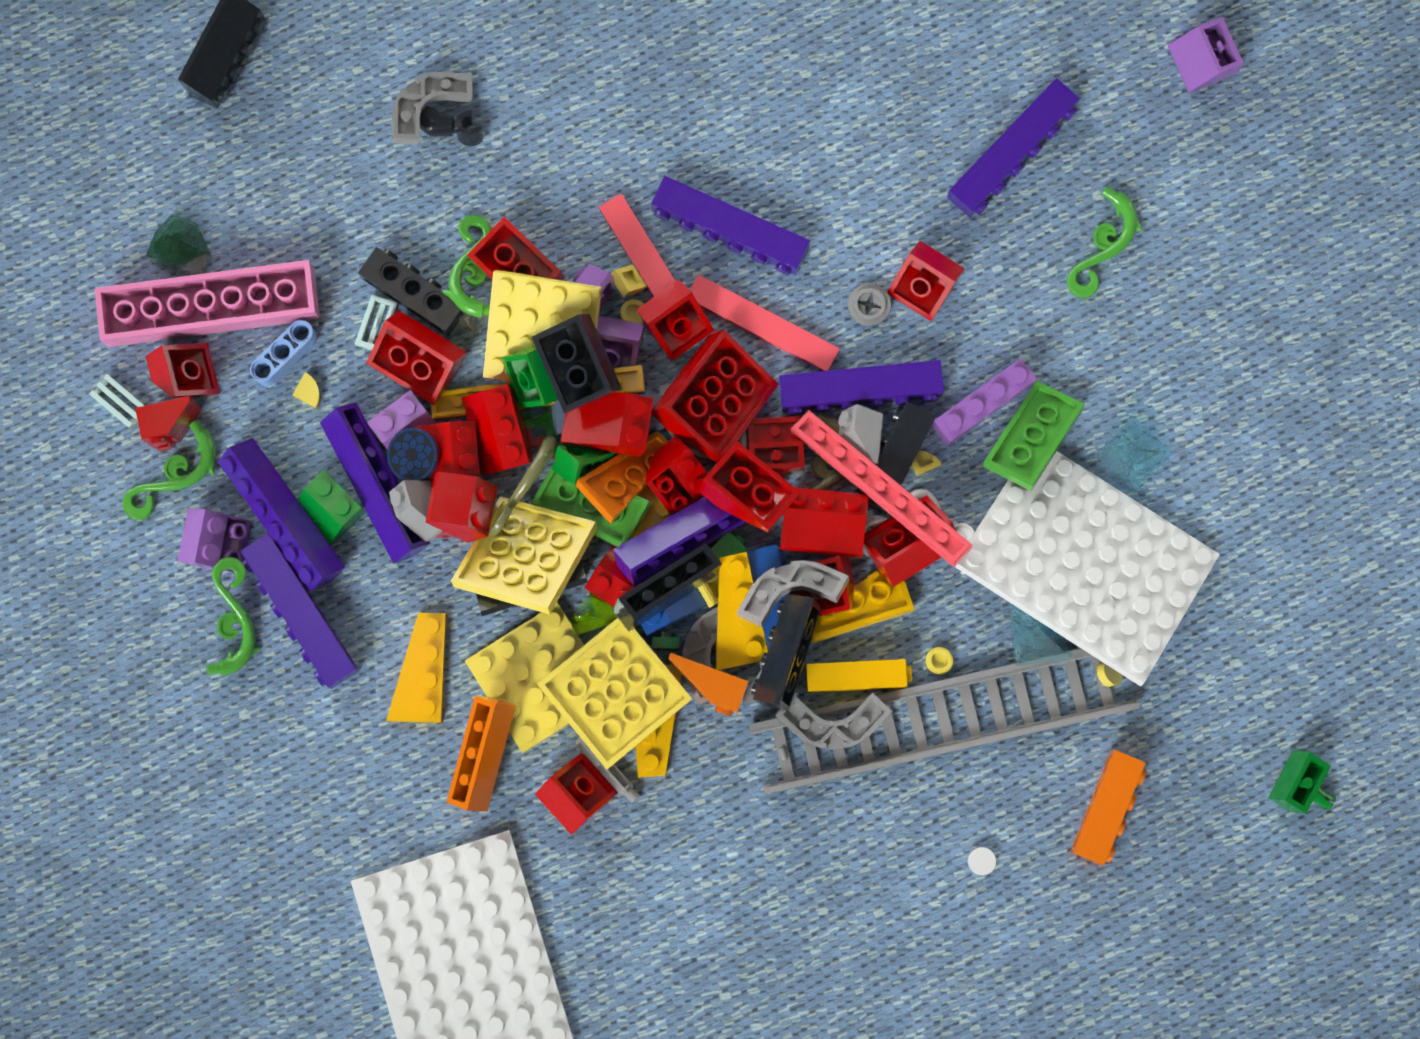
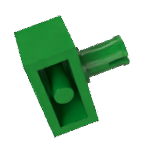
M1293 750L1268 798L1285 810L1294 813L1307 814L1312 802H1315L1324 810L1331 809L1334 804L1328 800L1330 799L1335 802L1336 796L1321 787L1331 765L1311 752Z

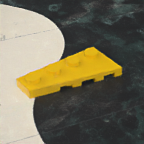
M746 551L719 557L722 565L718 571L716 670L761 661L764 652L768 653L763 627L746 621L737 615L739 607L753 585Z
M879 571L867 576L865 580L854 586L852 610L819 617L811 644L913 612L914 606L905 581L892 587Z
M418 613L386 721L442 723L446 613Z
M673 664L665 665L680 683L682 673ZM675 714L635 747L638 778L666 776Z

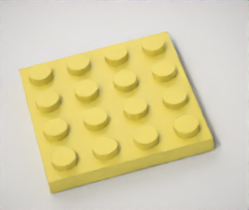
M495 270L493 272L483 377L510 382L502 357L535 346L531 338L532 336L578 314H590L597 329L602 287Z
M499 497L494 506L490 528L504 509L509 498ZM519 501L496 536L489 533L488 537L473 542L451 580L453 587L551 614L597 531V524L595 521Z
M556 603L551 614L539 613L465 660L487 697H494L516 705L509 733L522 753H525L569 725L567 720L537 685L584 646L558 603Z
M619 618L614 620L537 684L607 770L692 700L691 696L635 629L628 632Z

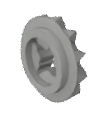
M875 284L858 286L851 293L848 300L849 313L854 321L863 326H876L886 319L891 308L889 295L882 287ZM870 295H873V305L878 308H872L868 315H865L866 308L860 303H867Z

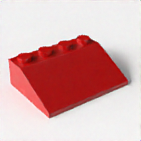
M723 329L706 337L652 408L651 415L669 432L718 463L738 441L779 384Z

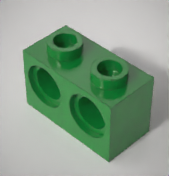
M563 444L557 446L552 470L571 484L576 485L578 479L611 460L618 453Z

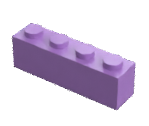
M1020 358L935 419L932 428L944 444L949 447L1031 388L1037 381V378L1022 358Z

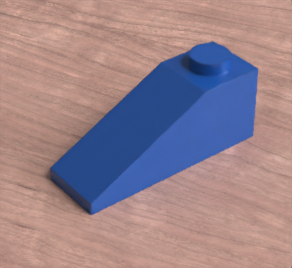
M697 588L642 623L641 626L647 638L708 605Z

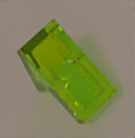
M589 592L595 610L584 609L576 612L574 617L570 618L575 636L611 624L618 618L613 612L614 607Z

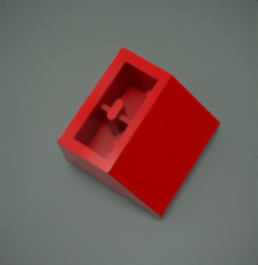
M674 436L654 453L645 483L672 516L703 496L698 492V489L708 473L691 450Z

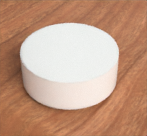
M979 847L970 852L967 862L973 873L987 875L994 870L996 857L988 848Z

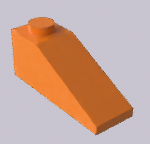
M670 653V662L711 705L716 706L715 712L729 717L731 713L737 714L749 681Z

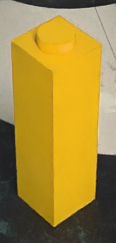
M906 659L806 664L807 693L905 689L907 682L912 681L911 666H906Z

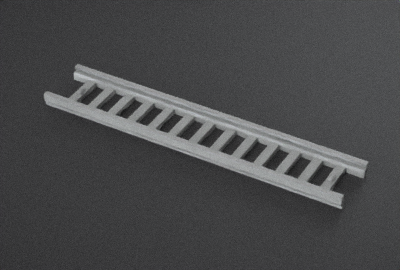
M1080 648L876 695L890 709V703L901 700L906 701L917 750L901 753L891 713L883 721L890 756L875 759L870 737L859 743L864 762L848 765L845 750L836 749L833 752L837 768L821 771L816 747L803 741L810 774L794 777L783 727L787 726L778 718L749 724L751 735L770 730L773 731L784 780L763 785L764 794L766 795L1136 710L1140 706L1136 699L1114 704L1111 688L1103 685L1097 675V666L1100 660ZM1091 657L1103 707L1091 710L1087 709L1075 661ZM1062 663L1065 665L1076 713L1061 716L1049 666ZM1038 669L1050 717L1048 720L1034 722L1023 677V672ZM1010 675L1023 725L1008 728L996 681L997 678ZM985 681L997 731L981 735L969 685ZM953 688L959 689L970 734L969 738L956 741L943 691ZM927 694H932L943 739V744L930 747L927 744L916 698ZM868 697L811 711L822 719L838 721L836 715L849 712L854 713Z

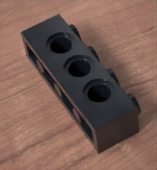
M376 247L358 272L361 279L449 337L465 312L461 311L448 296L443 294L442 290H440L442 286L430 277L428 280H425L419 276L420 271L413 265L407 263L404 266L397 261L399 257L386 248L382 251ZM392 270L399 272L395 280H386L388 272ZM412 285L421 286L419 293L416 295H409L408 289ZM439 299L443 301L439 309L432 310L429 308L433 300Z

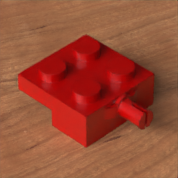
M801 416L753 419L748 426L749 451L782 478L783 474L788 472L804 471L803 441L791 433V428L801 419Z

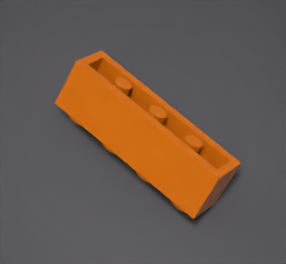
M474 697L446 803L467 811H488L516 705L494 697Z
M1117 750L1110 751L1070 853L1100 866H1104L1106 861L1111 862L1116 847L1112 846L1116 836L1120 837L1126 826V821H1123L1127 810H1132L1137 796L1133 795L1137 785L1141 786L1147 773V770L1143 769L1145 762Z

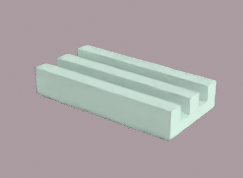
M371 295L355 341L356 346L368 350L373 349V343L386 306H390L386 319L395 314L398 306L397 302ZM376 302L381 303L368 342H365L363 340Z
M106 374L102 383L99 382L97 388L89 394L127 427L132 429L138 422L136 412L107 388L108 384L110 383L137 407L145 405ZM103 391L133 417L131 421L99 396L100 393Z

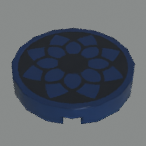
M407 428L398 432L390 441L387 450V462L391 471L399 479L424 481L431 477L438 468L440 447L436 438L428 431L419 428Z

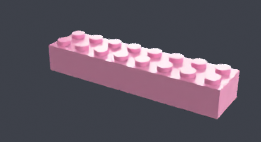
M309 260L95 288L100 341L107 347L289 324L298 320L311 321L320 319L315 268Z

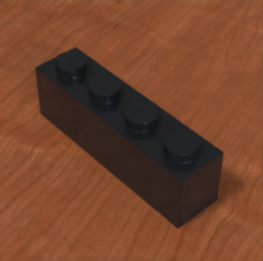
M906 402L904 408L898 407L892 419L896 423L892 432L887 430L880 442V445L884 446L876 466L898 484L902 485L936 416L909 402ZM857 488L856 493L866 495L859 488ZM868 497L869 507L887 515V511Z
M704 543L620 596L616 601L613 612L628 632L713 579L722 564L708 545Z

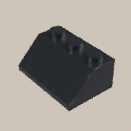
M578 314L531 337L564 413L599 401L622 390L590 314Z

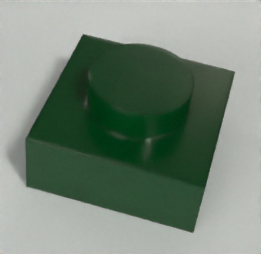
M659 632V636L652 639L653 650L680 651V637H675L673 632Z

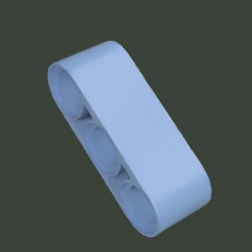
M304 320L292 323L252 363L250 367L252 377L262 386L268 387L275 384L314 346L317 334L313 327ZM301 330H309V335L306 339H297V335ZM284 348L290 349L288 357L278 359L280 350ZM264 367H270V374L266 378H259L260 370Z

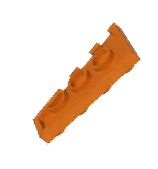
M656 431L648 436L646 450L641 457L619 454L578 479L576 487L612 524L647 485L645 478L654 453L668 441L659 431Z

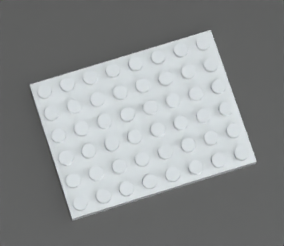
M1057 451L1032 491L1010 480L1006 482L969 540L973 548L955 568L1134 683L1142 686L1220 554Z
M510 830L351 881L397 1039H574Z

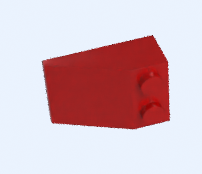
M616 392L599 401L567 412L564 417L560 443L641 457L646 450L654 398Z
M738 441L705 476L698 489L700 494L719 509L766 532L773 527L801 494L799 490Z

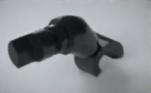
M426 106L420 113V129L431 137H449L457 133L459 142L466 146H476L483 140V130L478 127L473 129L465 128L468 125H472V111L460 113L456 120H454V116L439 113L436 109H431L429 106Z

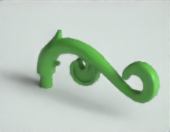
M1106 186L1101 195L1112 201L1111 205L1116 207L1117 216L1122 214L1124 220L1123 230L1119 238L1111 243L1107 237H1115L1117 235L1114 226L1105 223L1095 229L1093 242L1102 251L1077 264L1067 277L1069 291L1078 298H1088L1094 295L1099 288V279L1095 271L1091 270L1088 272L1090 276L1089 284L1082 286L1076 281L1077 274L1088 267L1115 257L1130 244L1136 230L1143 232L1132 201L1121 191L1116 192Z
M478 215L465 216L458 225L460 236L468 243L474 242V237L469 234L470 228L473 227L480 228L483 235L477 243L457 260L449 276V290H443L442 292L461 311L468 315L482 318V315L489 316L490 306L483 305L484 302L476 301L473 295H471V298L468 297L462 289L461 278L465 272H470L471 275L465 276V282L468 285L479 287L484 284L486 273L467 254L489 233L491 226L485 218Z
M198 420L193 421L189 425L195 433V439L198 442L196 452L201 451V457L197 466L187 475L179 476L178 470L180 468L189 471V461L184 456L178 454L169 457L164 464V473L169 479L168 481L138 485L125 493L122 507L128 517L134 520H144L153 513L155 502L154 498L150 495L146 496L147 502L144 507L137 508L134 505L133 500L135 496L141 492L180 490L199 482L208 472L212 476L215 475V440L211 432L207 428L204 429Z
M233 557L219 560L212 569L214 585L233 611L219 617L216 629L220 637L226 640L234 639L239 634V630L232 629V624L238 622L242 629V643L235 655L231 651L227 658L219 660V663L206 664L207 675L221 673V676L235 673L242 669L254 654L262 648L261 646H255V629L248 612L221 582V573L226 569H231L235 573L234 581L229 584L231 588L240 586L246 577L244 564L239 559Z

